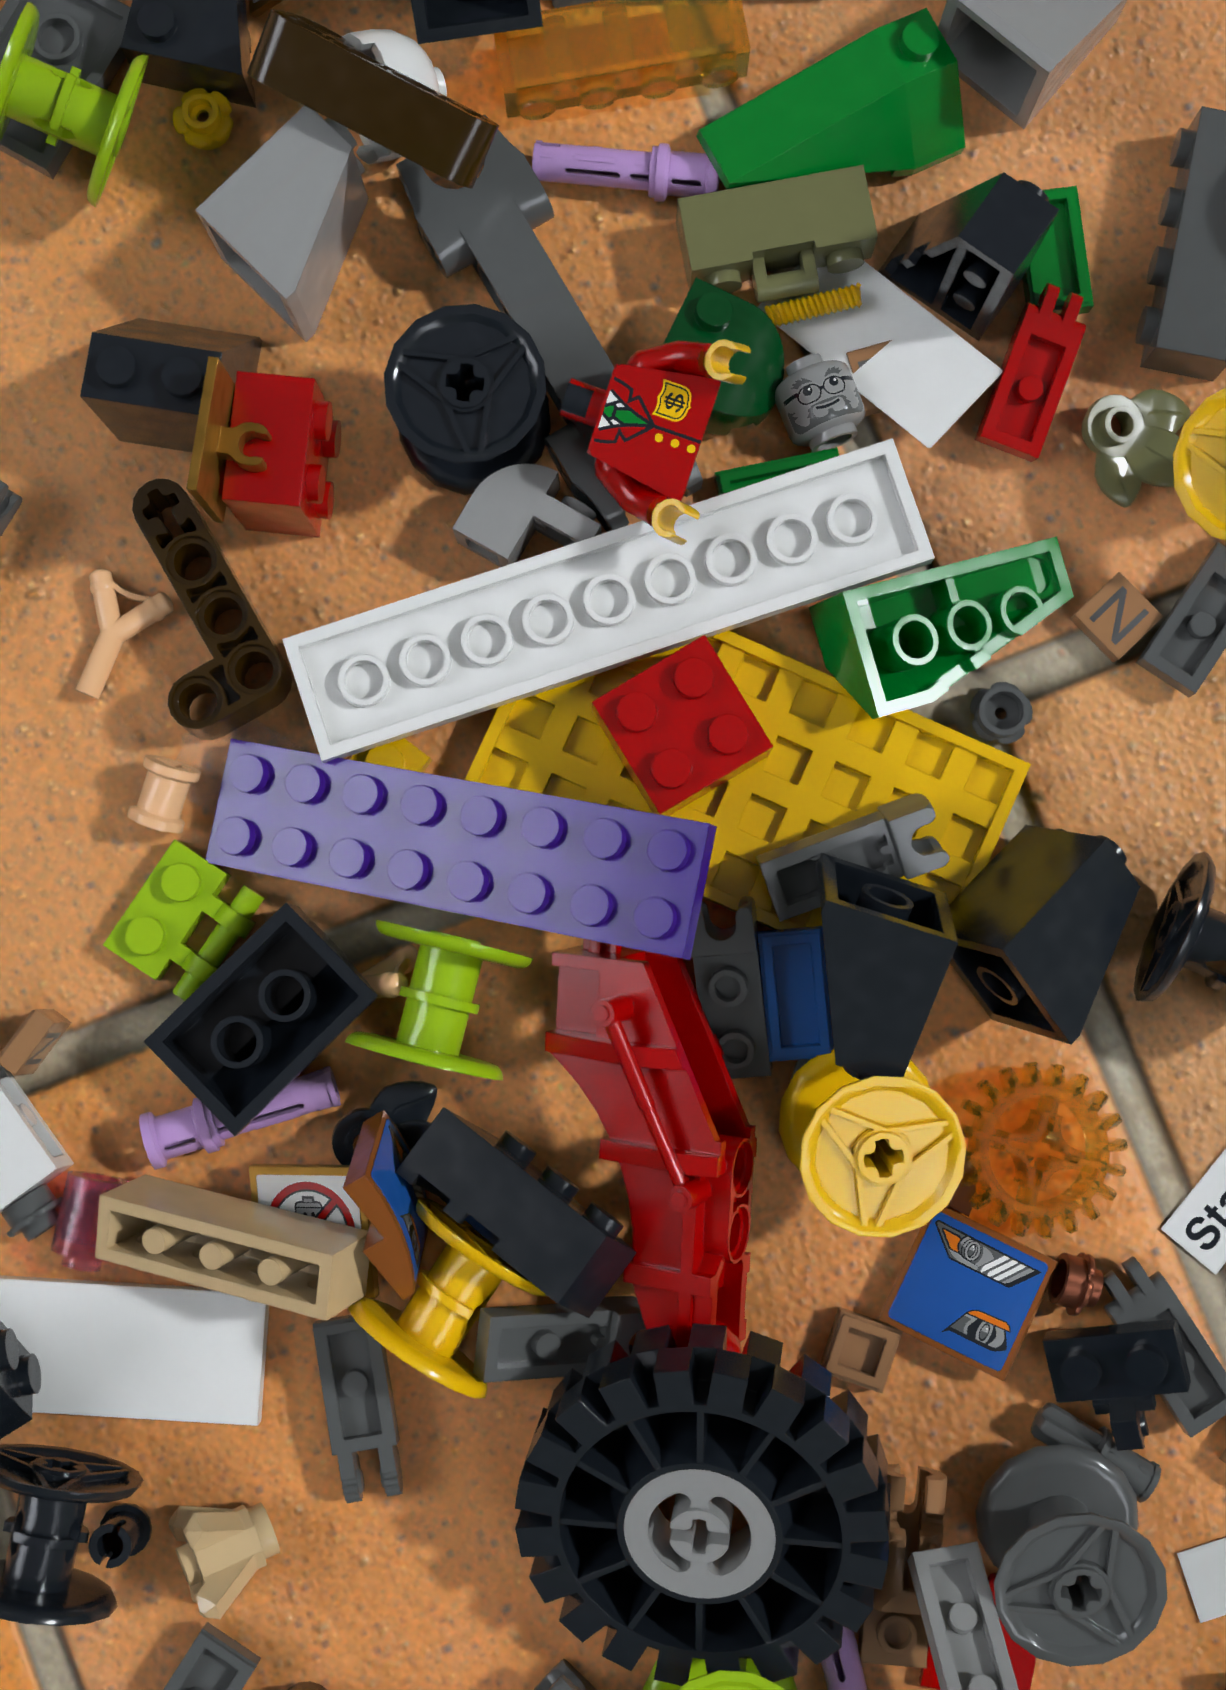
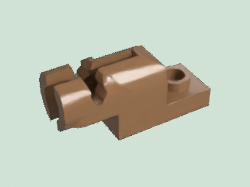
M889 1464L887 1470V1483H891L889 1559L882 1590L874 1588L873 1610L859 1629L858 1652L861 1663L926 1668L928 1639L907 1560L913 1552L942 1548L947 1476L938 1470L918 1466L915 1499L913 1503L906 1505L904 1504L906 1477L904 1474H900L899 1464Z

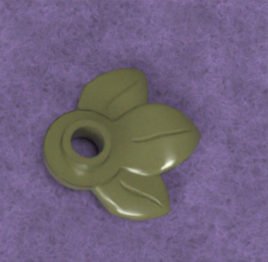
M1148 389L1131 399L1122 395H1108L1096 400L1088 408L1082 422V437L1087 447L1096 453L1095 478L1102 492L1116 504L1124 508L1130 506L1139 493L1142 482L1164 488L1174 487L1173 452L1179 436L1175 433L1184 425L1191 414L1184 401L1166 391ZM1113 415L1120 423V436L1116 435L1111 428Z

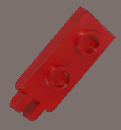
M1050 283L1045 285L1037 305L1027 302L1020 314L1001 366L1003 372L996 379L975 437V441L1030 462L1037 460L1040 456L1086 330L1085 324L1076 321L1083 302V296L1070 292L1060 314L1053 312L1059 296L1060 287Z

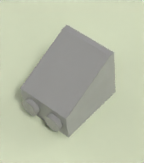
M947 0L938 28L958 61L959 77L1020 127L1025 129L1117 22L1127 0Z
M304 105L195 210L221 259L307 342L316 333L368 202V196L361 177L365 169L354 154L353 148L357 146V143L352 134L345 126L328 117L324 120L316 111Z

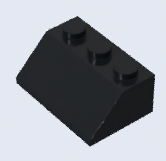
M286 902L143 1042L234 1136H237L379 995L343 951L299 906Z

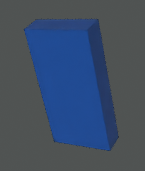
M822 926L758 931L770 1062L811 1059L817 1055L831 1053L834 1047Z

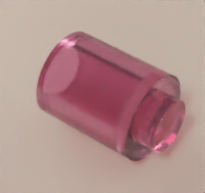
M68 1171L51 1245V1251L63 1255L62 1266L79 1271L99 1272L102 1262H109L95 1258L100 1194L129 1182V1180L94 1172Z

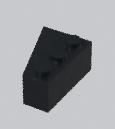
M246 0L132 1L120 48L129 65L135 57L143 54L149 55L142 83L182 92H188L195 88H203L208 93L218 91L226 96L231 103L256 108L252 77L247 74L251 63L250 53L252 52L247 25Z
M1003 172L920 213L878 272L979 341L1020 284L1059 209L1050 204L1047 195L1035 184L1025 180L1016 181Z
M443 1107L395 1172L409 1184L417 1185L439 1196L447 1204L443 1209L446 1214L459 1224H462L464 1221L468 1222L494 1246L491 1249L494 1253L557 1304L590 1318L637 1253L617 1236L623 1229V1224L593 1202L590 1203L587 1209L573 1199L580 1189L551 1166H547L542 1173L531 1163L537 1153L514 1134L506 1130L499 1139Z

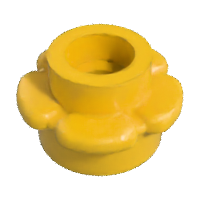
M195 88L186 92L181 98V106H177L173 111L172 121L176 132L185 136L184 139L187 144L198 149L213 150L222 146L228 140L233 128V120L230 117L232 106L229 100L218 91L208 93L203 88ZM201 113L209 115L208 119L204 122L198 120V116Z

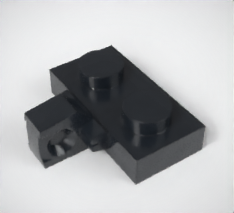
M1177 1319L1047 1331L1042 1341L1057 1403L1092 1400L1096 1415L1109 1414L1110 1425L1117 1451L1145 1448L1144 1439L1145 1436L1149 1435V1429L1144 1411L1155 1410V1395L1189 1391L1191 1379Z

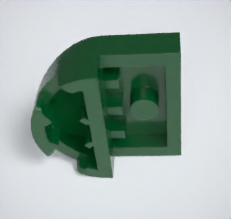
M696 277L663 344L677 340L713 344L718 340L726 339L750 347L751 353L736 352L729 361L730 373L746 376V381L740 385L721 381V386L705 430L709 434L727 435L733 428L744 427L752 423L757 426L772 411L775 405L776 388L784 378L783 345L772 320L760 308Z

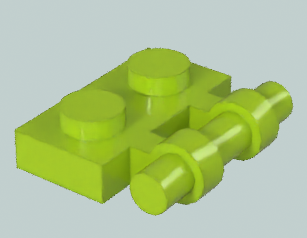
M174 839L103 946L154 980L161 981L173 962L181 966L185 973L172 992L185 1001L219 968L239 936L246 939L256 924L251 918L265 898L243 885L232 903L228 904L219 898L218 895L232 875L217 865L208 863L203 856ZM205 914L217 921L218 924L199 952H197L186 943Z

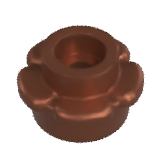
M1082 1252L1077 1256L1068 1253L1060 1254L1056 1260L1059 1262V1265L1048 1287L1049 1300L1053 1304L1066 1307L1068 1315L1077 1316L1081 1313L1083 1307L1092 1308L1097 1304L1103 1289V1273L1100 1269L1095 1268L1094 1258L1090 1254Z

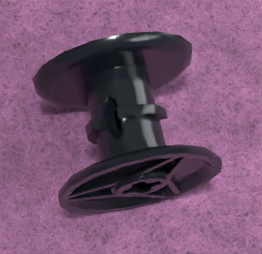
M477 304L443 306L415 320L395 342L384 372L386 406L399 430L400 442L413 467L435 486L463 495H471L483 480L502 468L517 464H535L542 456L545 448L543 439L549 435L551 424L549 399L546 395L544 360L531 335L507 314Z
M1205 851L1195 854L1182 868L1155 915L1136 968L1133 989L1136 1001L1156 1000L1171 986L1183 967L1205 976L1206 986L1214 990H1220L1226 985V973L1209 967L1205 963L1220 960L1226 961V914L1210 908L1215 890L1216 867L1210 855Z
M36 1444L0 1446V1488L19 1494L15 1516L6 1519L3 1531L9 1532L11 1535L6 1559H0V1619L23 1624L67 1626L99 1621L108 1618L115 1611L117 1601L111 1587L96 1576L74 1568L78 1544L87 1543L89 1538V1530L83 1525L87 1503H109L130 1497L144 1481L139 1471L121 1461L103 1455L66 1447Z

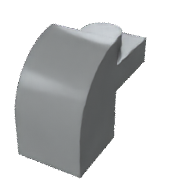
M537 464L512 465L488 476L475 489L452 527L458 544L499 567L518 562L535 531L562 546L600 535L602 532L601 524L594 521L597 514L590 507L569 496H564L561 502L555 499L560 490L558 471Z

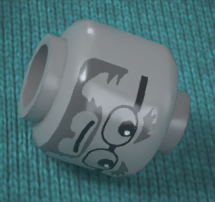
M820 354L807 355L789 364L785 369L788 377L776 388L775 403L792 443L797 446L810 447L812 452L839 447L855 438L858 434L856 426L864 418L865 407L847 364L838 360L823 361Z

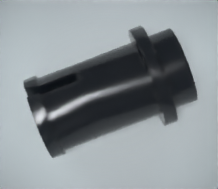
M123 1503L115 1505L106 1512L100 1522V1527L93 1532L89 1540V1553L96 1564L100 1565L106 1557H109L106 1568L118 1567L130 1556L136 1555L146 1547L151 1538L152 1525L150 1517L145 1510L136 1504Z

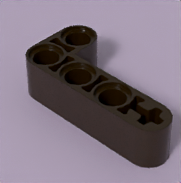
M275 9L270 10L247 71L249 76L433 173L461 186L473 188L499 128L497 123L345 44L346 39L312 20L294 13Z
M155 479L145 483L138 489L133 498L132 511L138 526L214 658L183 675L173 684L168 695V707L171 716L190 734L202 740H215L229 734L282 703L291 690L292 676L288 665L199 509L178 483L169 479ZM172 507V514L180 528L184 531V534L174 537L163 523L164 518L161 512L165 508ZM198 557H209L212 559L211 567L205 576L197 580L185 579V569L193 559ZM230 609L242 611V621L236 630L228 634L215 633V622L220 614ZM260 662L272 664L273 675L264 687L249 689L245 686V675L249 668ZM205 693L215 694L217 705L213 714L201 721L191 720L190 706L193 700Z

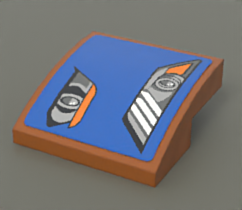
M382 1110L363 1122L343 1189L370 1221L362 1252L401 1299L405 1300L414 1294L429 1229L418 1216L416 1205L419 1197L427 1198L425 1189L409 1184L395 1172L411 1150L397 1126L386 1111Z
M945 1207L920 1228L878 1319L970 1366L1005 1381L1059 1262Z

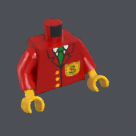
M726 339L718 340L713 344L677 340L638 350L629 358L626 365L615 364L607 390L571 378L563 398L560 416L594 427L587 453L596 458L594 469L597 479L624 511L653 526L654 531L659 536L679 545H684L687 540L677 536L674 531V525L678 517L683 514H687L697 520L700 517L699 512L695 508L683 503L682 499L721 386V381L740 385L747 378L746 376L730 373L729 361L733 354L739 351L751 353L750 347Z

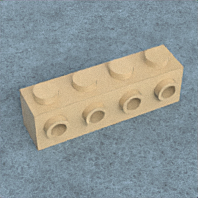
M145 1174L100 1194L95 1258L327 1321L366 1296L369 1259L362 1251L368 1231Z

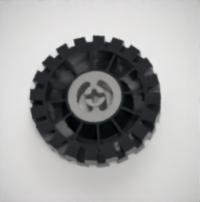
M697 1323L692 1324L688 1347H677L670 1326L665 1325L637 1331L630 1356H628L617 1340H614L589 1354L583 1375L572 1368L553 1390L548 1409L543 1407L521 1472L515 1509L521 1510L515 1527L521 1557H535L529 1575L530 1580L544 1603L565 1597L559 1621L582 1643L604 1626H607L602 1656L630 1671L633 1670L647 1646L659 1650L654 1680L683 1686L688 1681L692 1658L705 1659L707 1674L717 1670L746 1671L747 1659L751 1658L762 1677L776 1682L797 1675L799 1649L818 1665L842 1648L843 1626L857 1633L873 1610L874 1588L882 1590L889 1559L891 1483H887L888 1462L879 1435L867 1436L868 1414L849 1389L830 1399L832 1378L830 1371L806 1354L787 1371L780 1367L783 1342L750 1331L742 1353L728 1351L727 1326ZM676 1494L670 1523L662 1514L658 1504ZM734 1506H736L745 1516L748 1524L743 1529L730 1535Z

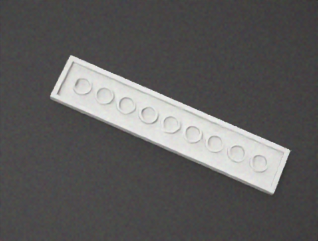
M893 438L689 505L699 512L700 517L697 520L687 514H683L676 520L674 531L677 536L687 540L684 545L676 544L659 536L654 531L653 526L639 521L282 639L321 761L326 763L336 758H345L690 644L703 635L708 638L834 596L843 591L859 588L931 564L935 556Z

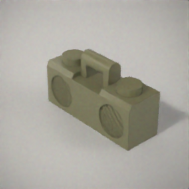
M864 165L683 197L677 200L676 226L689 290L696 277L728 293L737 291L741 288L742 282L749 281L752 278L757 303L819 292L817 268L827 266L828 272L832 274L856 270L864 264V259L872 257L878 238ZM800 266L799 270L767 275V271Z

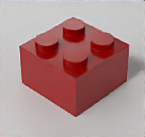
M237 371L230 428L237 427L242 423L253 422L263 425L272 436L271 441L258 438L251 439L243 448L245 456L261 457L264 459L267 469L263 472H249L239 467L234 461L226 460L222 500L245 530L320 538L322 519L330 520L332 517L334 483L326 481L329 458H338L341 422L340 420H333L332 403L325 400L315 378Z
M705 635L592 701L593 715L654 814L672 815L767 758L773 748L769 738Z

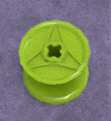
M27 2L18 18L0 64V142L10 119H13L48 134L46 143L56 146L58 140H61L96 155L87 189V199L91 205L96 207L124 141L149 55H139L132 60L117 95L81 79V69L72 66L70 73L32 57L39 28L40 14L33 3Z
M376 920L377 930L381 934L420 945L409 987L401 986L399 995L407 998L397 1038L356 1031L346 1038L345 1043L428 1067L503 1081L502 1071L497 1065L459 1053L469 1013L478 1015L480 1005L472 1003L482 962L487 961L523 969L532 963L533 958L481 945V942L434 930L428 932Z

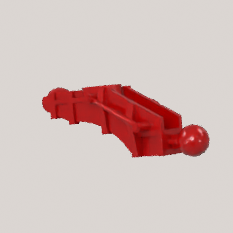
M583 939V945L552 952V965L559 966L556 1029L545 1032V1051L550 1052L578 1083L596 1110L608 1133V1136L600 1139L599 1159L619 1162L629 1198L633 1228V1249L637 1252L624 1270L623 1282L633 1284L646 1330L669 1325L676 1346L688 1347L693 1323L727 1326V1350L742 1353L740 1342L746 1338L747 1273L750 1272L751 1255L750 1252H745L749 1240L754 1157H756L757 1153L756 1125H750L723 1060V1050L717 1035L712 1033L682 958Z

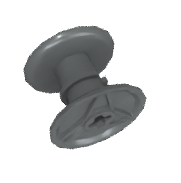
M1070 1444L1037 1446L1006 1460L985 1482L975 1513L978 1539L993 1565L998 1568L994 1580L996 1610L1010 1638L1036 1658L1069 1667L1104 1664L1134 1650L1158 1624L1167 1601L1166 1569L1154 1547L1147 1538L1137 1532L1139 1527L1137 1495L1123 1470L1099 1452Z

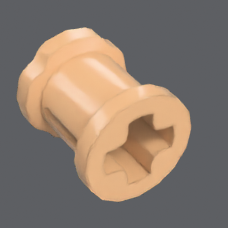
M145 755L143 766L148 771L138 803L129 807L127 818L155 830L176 834L182 833L185 822L180 818L189 787L191 783L199 781L201 771L173 759L157 755Z

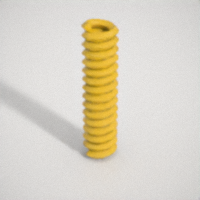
M857 283L855 286L851 284L850 287L845 285L843 289L839 287L837 290L833 288L831 292L826 290L823 293L821 291L819 295L814 293L813 296L808 295L807 298L804 296L801 299L796 297L794 301L792 299L789 302L784 300L782 304L780 302L776 305L772 303L770 307L766 305L764 309L775 327L776 325L781 327L782 324L787 326L788 322L793 324L794 321H797L799 323L801 319L805 321L806 318H809L811 320L813 316L817 318L821 315L823 317L825 313L830 315L831 312L836 313L837 310L842 312L843 309L848 311L849 308L854 309L855 306L860 308L862 305L861 284Z

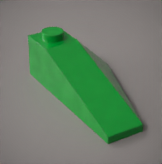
M925 8L872 30L699 129L696 137L726 190L864 165L865 173L890 171L891 177L911 176L961 154L966 147L958 61L928 9Z
M1056 536L843 591L808 608L826 669L836 677V680L872 719H876L936 701L949 691V687L969 672L977 670L989 661L993 654L1016 637L1025 634L1073 598L1074 595Z

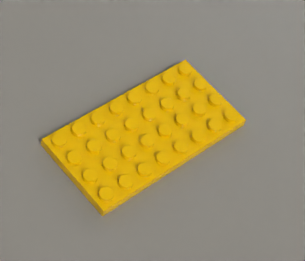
M731 631L707 638L769 738L773 748L767 758L670 815L671 817L710 823L717 827L703 894L704 899L736 913L740 899L744 896H750L755 900L757 922L773 930L822 926L823 928L821 907L787 920L779 921L756 856L877 812L878 806L914 793L927 797L934 808L936 817L931 823L917 829L912 836V840L933 836L939 842L942 849L948 853L950 859L945 866L911 878L908 881L945 892L950 904L987 866L1031 766L1030 763L908 709L872 719L836 680V677ZM686 645L499 706L465 780L653 813L593 715L592 701Z

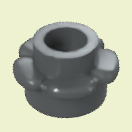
M1007 682L994 683L991 689L988 690L981 689L973 697L970 704V712L974 714L972 727L976 734L986 741L995 739L1001 744L1013 743L1024 735V726L1032 720L1033 710L1029 699L1015 685ZM997 708H1003L1006 711L1004 719H998L995 716Z
M47 1184L28 1193L1 1213L11 1228L6 1234L9 1237H14L22 1232L28 1242L40 1236L62 1220L56 1209L64 1203L63 1196L56 1199Z

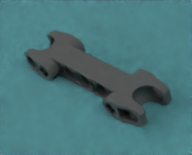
M497 130L483 163L484 167L476 179L473 188L462 187L459 189L444 188L435 184L425 173L422 166L407 158L397 163L396 167L399 178L413 208L420 238L442 274L448 278L472 264L499 311L507 314L531 335L544 360L546 390L559 412L571 378L607 390L614 366L533 232V229L554 218V211L543 186L524 154ZM563 417L567 425L548 435L543 440L565 483L578 501L590 507L597 514L596 519L607 532L627 526L629 521L625 514L626 511L618 505L597 479L594 469L596 458L587 453L594 427ZM696 460L684 493L685 497L702 489L703 479Z

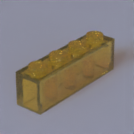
M600 0L542 10L543 27L493 34L507 118L521 116L527 120L543 119L552 115L558 109L582 106L586 109H601L610 106L617 99L638 95L648 99L663 98L673 94L678 88L703 84L707 88L725 87L734 83L738 78L747 77L751 49L742 0Z

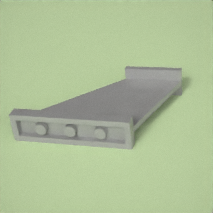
M978 1542L913 1552L907 1561L940 1690H1019Z

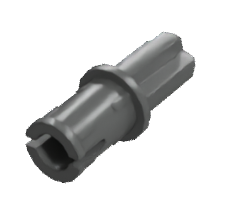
M1054 1403L1045 1404L1035 1415L1031 1426V1433L1038 1440L1047 1445L1070 1444L1099 1452L1123 1470L1137 1495V1501L1140 1503L1146 1501L1154 1492L1161 1476L1160 1465L1154 1461L1147 1460L1132 1450L1117 1451L1113 1433L1104 1426L1097 1430Z

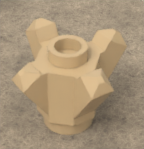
M258 1503L250 1508L241 1505L234 1509L179 1506L168 1523L176 1540L186 1542V1544L176 1548V1553L190 1587L192 1601L198 1604L199 1613L205 1618L221 1619L255 1572L267 1565L266 1559L280 1553L273 1526L262 1503Z

